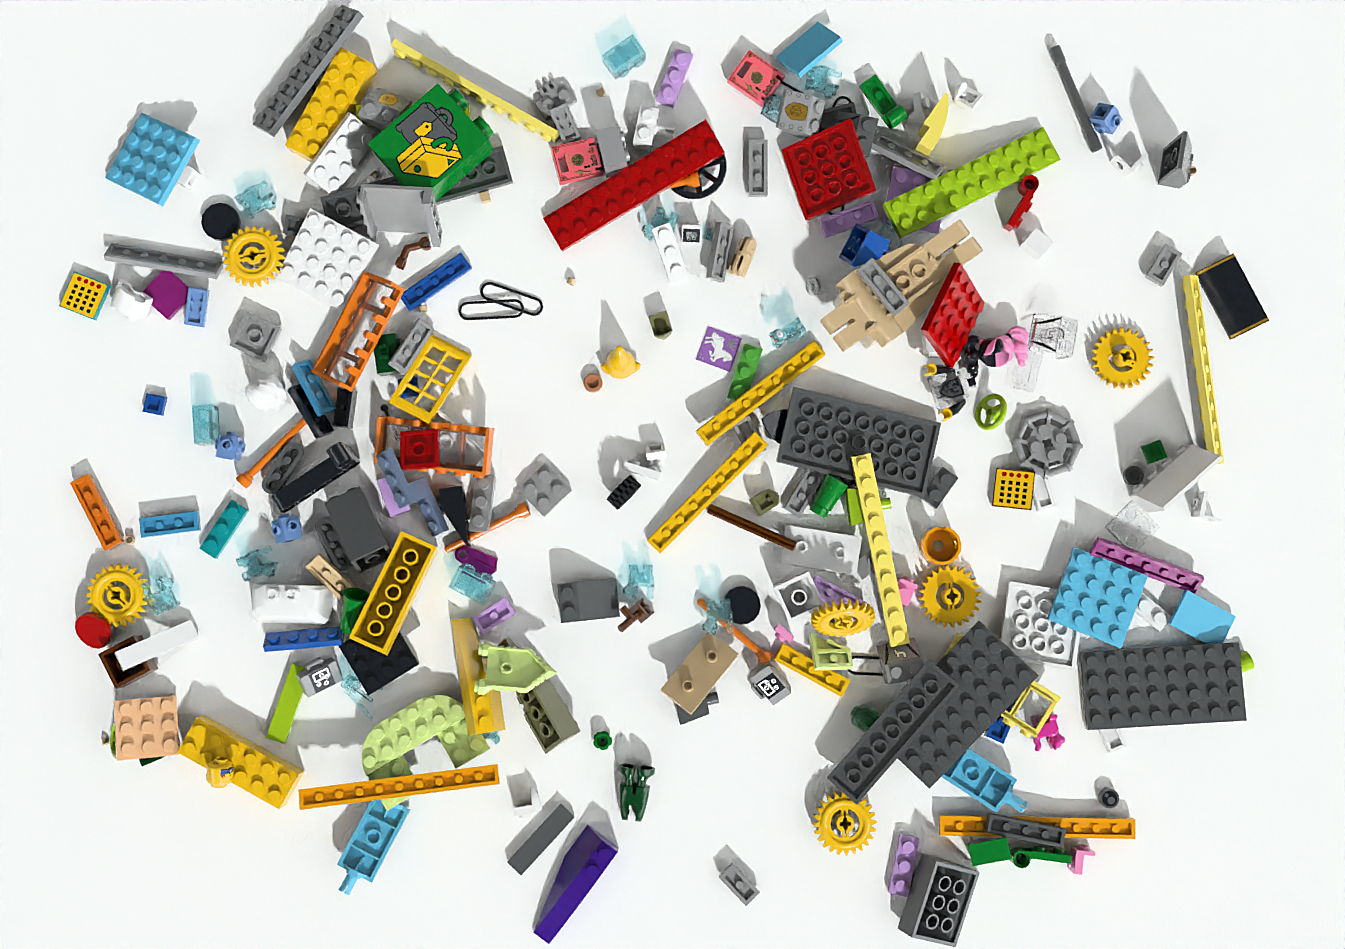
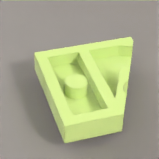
M810 633L809 642L814 670H847L853 668L850 648L838 645L829 639L825 641L816 637L817 634Z

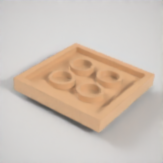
M177 696L114 701L116 761L179 755L177 752L179 749Z

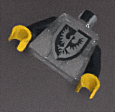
M930 363L923 366V368L926 367L928 369V373L924 375L926 377L930 376L927 380L938 414L944 415V419L941 421L945 422L958 414L964 407L966 398L969 397L968 389L976 387V381L973 376L964 379L961 371L956 372L954 368Z

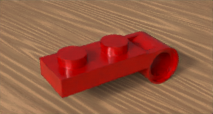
M1026 175L1019 182L1017 190L1023 197L1004 226L1005 230L1010 232L1014 227L1017 229L1023 221L1021 218L1024 212L1027 213L1033 203L1030 201L1039 186V180L1036 176ZM1024 182L1030 183L1032 189L1026 188Z

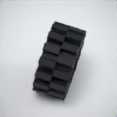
M629 475L613 490L606 500L618 510L636 493L641 484L632 475Z

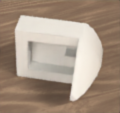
M962 82L956 87L954 102L960 107L973 112L983 100V94L971 89L965 82Z
M921 92L914 93L915 112L908 114V119L905 121H924L928 117L929 99Z
M532 787L530 788L531 802L514 805V816L519 815V818L530 817L531 813L542 810L540 799Z

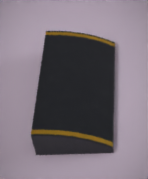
M1234 253L1195 272V275L1199 278L1200 285L1230 340L1269 321Z

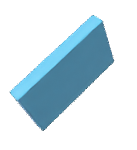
M816 22L777 55L776 59L777 62L801 78L843 41L839 35L820 22Z
M1184 590L1168 624L1204 644L1223 643L1236 616L1189 590Z

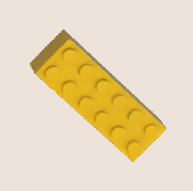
M341 47L331 61L285 146L292 153L311 162L347 112L355 114L356 105H360L378 72L374 64Z
M400 532L349 636L350 639L388 656L438 553L436 546L405 532Z
M205 715L196 717L177 751L206 769L208 763L215 760L216 757H226L234 765L231 783L278 809L286 806L305 772Z

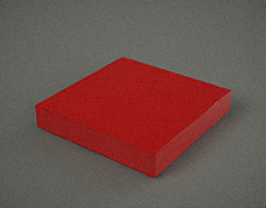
M439 429L400 431V467L402 471L440 468Z

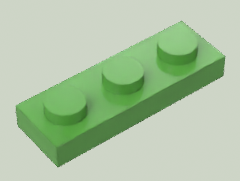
M744 344L727 396L728 399L735 401L750 389L763 349Z

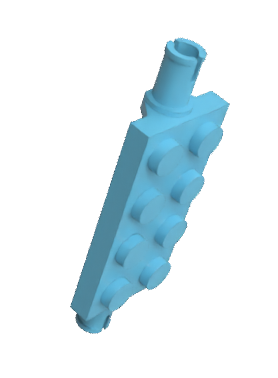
M969 748L941 776L996 813L1006 803L1022 813L1025 809L1018 805V803L1025 807L1028 804L1027 801L1013 793L1012 788L1017 781L1016 778Z
M381 800L370 801L337 863L338 866L347 870V875L339 887V891L343 892L345 890L344 893L350 895L357 879L363 878L371 883L374 881L410 809L398 804L386 811Z

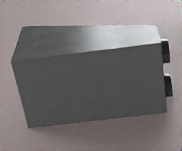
M360 486L350 488L340 496H333L324 503L346 553L359 574L387 561L392 550Z

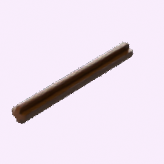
M710 504L707 509V513L791 551L795 549L797 542L713 504Z

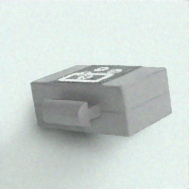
M318 657L306 663V669L296 674L303 693L308 698L343 681L338 665L333 658L322 660Z
M770 661L760 664L750 671V679L753 682L750 688L760 699L766 697L772 705H775L791 694V686Z

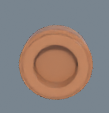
M590 373L584 378L583 384L588 392L596 393L601 390L603 381L598 374Z

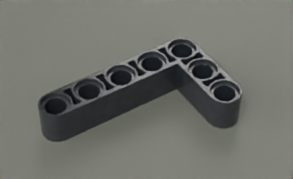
M343 442L332 445L326 450L329 458L273 494L271 499L281 514L291 510L356 467L360 460L351 446Z

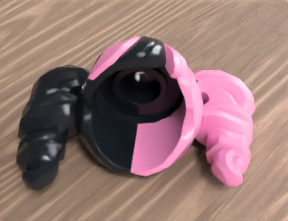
M1015 326L1010 328L1004 335L996 338L984 339L977 335L968 336V341L963 346V351L965 354L964 364L967 365L966 370L970 377L975 379L978 376V360H981L989 367H1001L1012 359L1013 352L1015 353L1018 365L1026 366L1025 361L1028 359V345L1026 344L1029 339L1027 330L1023 327ZM976 344L979 345V350L975 348Z

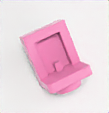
M1078 844V847L1071 846V864L1067 863V867L1072 873L1082 875L1084 855L1095 856L1096 852L1090 849L1088 845Z

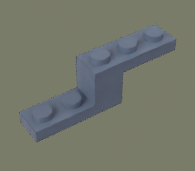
M392 448L376 455L378 464L384 473L386 482L393 493L394 500L398 504L399 509L418 503L420 512L423 514L433 537L449 530L426 477L408 483Z

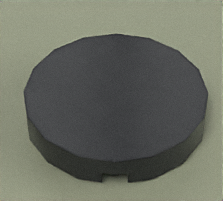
M216 203L205 210L202 215L201 224L204 232L216 241H226L233 238L232 233L236 234L238 232L241 220L238 212L232 206L226 203Z
M745 586L734 587L729 590L724 596L722 603L725 616L731 622L739 625L754 621L759 615L761 608L757 593Z

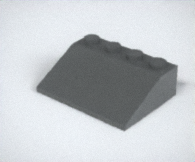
M922 853L897 929L911 938L956 947L980 872Z

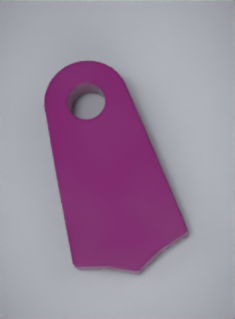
M465 545L456 549V560L483 578L488 579L497 571V557ZM463 550L467 553L465 558L460 556V552Z

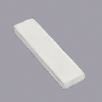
M188 620L115 652V655L124 671L193 641L199 636L192 621Z

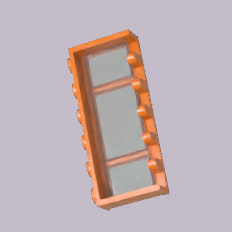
M363 270L311 372L352 392L405 289L390 280Z
M377 416L374 463H378L376 455L392 448L400 465V431L439 429L440 468L430 469H435V473L447 474V471H452L457 476H466V473L473 474L474 478H484V475L491 474L490 468L495 428L432 421L429 425L418 419ZM417 469V471L428 472L429 469Z

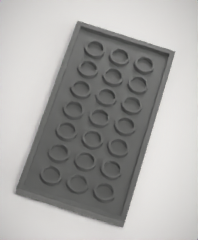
M793 387L776 462L855 481L850 457L871 453L877 487L925 497L941 423Z
M980 620L936 664L955 680L960 687L898 757L929 789L1039 676Z
M1239 642L1079 652L1087 730L1247 721Z

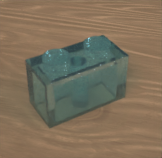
M632 34L604 53L602 60L616 80L619 77L623 78L628 75L629 70L632 68L640 67L646 60V52Z
M212 404L193 405L194 444L200 446L215 445L216 439L219 438L220 434L219 407Z
M466 563L458 567L449 588L483 605L487 602L497 581L493 579L492 575L485 572L480 573L476 571L473 565Z

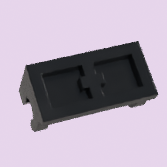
M337 387L333 427L353 429L358 391L353 389L351 392Z

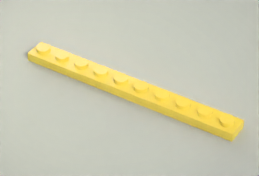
M396 39L392 42L391 46L394 54L400 59L404 60L406 58L410 60V63L416 68H424L430 76L434 78L440 77L446 85L450 87L454 85L466 96L470 94L475 97L478 103L491 106V109L497 114L501 115L503 113L513 123L517 124L519 122L523 124L527 131L531 133L537 132L543 140L557 142L559 134L554 128Z
M1196 275L1183 276L1182 289L1186 297L1184 305L1188 312L1187 326L1191 333L1190 346L1193 348L1194 356L1192 357V362L1196 369L1195 383L1199 391L1197 399L1201 405L1200 420L1204 427L1203 440L1206 442V449L1208 451L1218 454L1223 458L1217 463L1222 464L1224 463L1199 278Z
M871 453L850 457L889 645L894 647L908 644L910 640Z

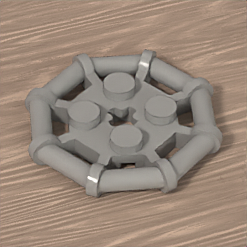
M1046 408L1044 411L1029 416L1024 415L1021 418V424L1014 438L1011 439L1020 462L1019 466L1035 472V474L1043 479L1072 471V466L1080 450L1083 448L1074 425L1075 421L1052 411L1051 408ZM1045 418L1044 425L1035 427L1032 422ZM1051 419L1063 424L1064 426L1060 429L1050 424ZM1028 427L1031 431L1027 440H1023L1022 437ZM1066 429H1068L1072 443H1067V437L1064 434ZM1048 439L1051 447L1045 449L1042 441ZM1022 444L1026 445L1029 449L1030 456L1028 458L1025 456ZM1066 448H1072L1067 461H1065L1063 455ZM1034 459L1042 463L1043 466L1042 468H1040L1032 464L1030 461ZM1058 461L1061 464L1051 469L1048 468L1051 462Z

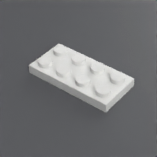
M347 112L303 174L328 194L338 192L370 149L368 143L377 135L352 113Z

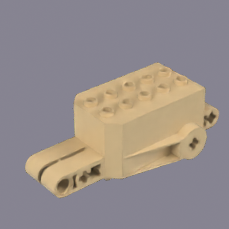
M960 219L924 245L908 243L875 260L910 303L896 316L893 317L857 274L856 271L859 268L835 285L840 291L833 303L835 309L823 317L820 322L830 335L844 325H847L846 328L833 337V340L842 352L852 347L858 341L866 349L878 342L881 348L888 345L904 333L936 299L954 262L960 263L963 266L983 251L973 236L961 245L959 244L960 241L970 234V231ZM949 249H954L947 255H945L943 258H941V255L947 252Z

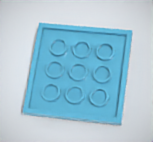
M141 112L105 178L163 207L200 140Z
M1073 547L1047 620L1115 647L1122 648L1148 576L1102 557L1090 556L1089 552Z

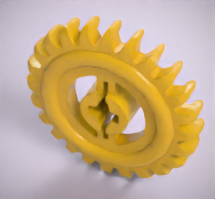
M256 225L252 227V230H250L249 226H246L244 232L242 229H238V235L232 233L234 239H227L229 245L223 247L227 252L222 253V256L227 258L222 263L228 265L225 271L230 272L229 277H235L236 283H240L242 280L243 286H247L249 282L252 288H254L255 282L259 287H262V280L269 284L268 277L275 280L276 278L273 273L280 274L277 266H284L279 260L285 259L283 255H280V253L285 252V249L279 247L283 243L275 241L278 239V236L275 234L271 236L272 231L267 230L265 232V227L263 226L258 230ZM250 243H259L265 248L264 250H259L256 247H248L240 255L242 249ZM243 262H248L250 265H252V266H254V267H259V268H257V269H248V268H245V267L242 265V263H243Z
M1124 327L1119 328L1118 333L1116 328L1111 330V334L1109 331H1106L1104 333L1105 338L1099 336L1100 343H1094L1097 349L1091 350L1095 354L1094 357H1091V360L1096 362L1092 365V368L1098 369L1095 375L1101 374L1100 381L1106 379V385L1108 386L1113 383L1114 389L1118 385L1122 390L1125 389V385L1128 388H1132V382L1135 385H1140L1139 380H1146L1143 374L1148 375L1151 373L1146 368L1154 366V364L1148 362L1155 358L1148 355L1153 349H1146L1150 342L1143 343L1142 341L1145 336L1137 338L1139 331L1131 334V328H1128L1125 333ZM1116 345H1124L1129 347L1130 349L1123 348L1119 351H1116L1112 348ZM1109 356L1112 357V362L1116 367L1128 366L1131 369L1127 372L1116 371L1109 363Z
M118 563L116 567L110 564L108 570L106 567H102V574L96 572L95 576L97 579L91 578L90 581L93 585L87 586V589L91 591L86 593V596L90 597L86 604H92L89 611H95V613L99 614L97 615L98 617L105 618L110 626L112 622L115 627H119L120 623L122 626H127V621L135 623L133 617L141 618L138 612H146L142 605L150 604L144 600V598L151 596L145 593L150 587L143 586L148 580H140L143 573L135 574L137 568L129 570L130 565L128 564L124 565L123 568L121 563ZM121 581L125 583L129 587V589L123 586L115 587L112 584V582ZM105 589L108 591L107 599L109 602L120 604L123 607L122 609H112L107 605L104 597Z
M947 564L944 571L941 566H938V573L931 570L932 577L925 575L927 582H921V585L925 588L918 590L923 594L918 599L924 601L920 605L921 608L926 607L924 615L930 613L929 620L932 621L936 618L935 624L939 625L942 621L943 627H947L948 622L952 628L955 627V622L962 626V619L968 623V615L975 617L972 610H979L975 603L982 602L976 599L977 596L982 595L981 592L975 591L980 587V585H973L976 578L969 579L971 572L963 574L964 567L957 571V565H953L950 570ZM952 582L959 585L963 592V601L956 609L954 605L960 601L961 595L956 588H953ZM943 583H945V588L941 591L940 598L943 603L947 604V610L940 607L936 600V591ZM950 593L954 594V598L948 599L947 595Z
M841 598L840 604L836 605L835 601L832 600V607L828 606V603L825 602V609L819 605L818 612L815 608L811 614V624L817 632H821L824 635H835V637L842 635L844 637L867 630L874 623L876 616L873 607L869 603L866 606L865 602L862 601V604L859 606V601L856 599L855 604L851 605V599L849 598L848 603L845 604ZM834 618L835 624L831 623L830 620Z
M834 791L833 799L826 795L828 802L820 800L823 808L816 807L820 814H813V817L818 821L813 822L812 825L819 827L814 830V833L821 834L817 840H825L822 846L825 848L830 845L829 852H833L836 849L837 855H840L842 850L845 856L848 855L849 850L856 854V848L863 851L862 844L868 846L867 838H874L870 832L876 831L872 825L876 824L877 821L871 819L876 813L869 812L872 805L865 806L866 798L855 804L842 791L841 796H838L837 792ZM848 809L855 812L859 820L858 829L851 836H849V832L854 827V821L848 814ZM838 810L841 813L836 815L835 825L842 832V837L836 835L831 828V818ZM845 816L848 822L845 823V826L843 828L840 822H843V818Z

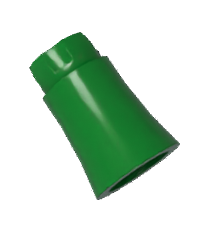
M825 474L809 510L825 519L849 486L831 475Z
M347 588L343 592L340 629L344 633L351 634L370 595L363 589Z

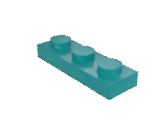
M231 500L199 549L218 559L249 510Z

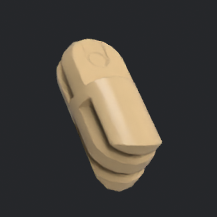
M746 236L741 239L727 272L729 274L745 278L757 247L754 238Z

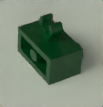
M395 333L381 335L374 348L376 370L379 376L401 374L388 364L402 343V339Z

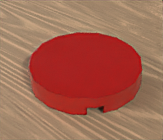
M86 612L75 621L76 634L87 646L97 649L105 647L109 644L113 635L110 624L105 618L98 617L97 615L99 614Z

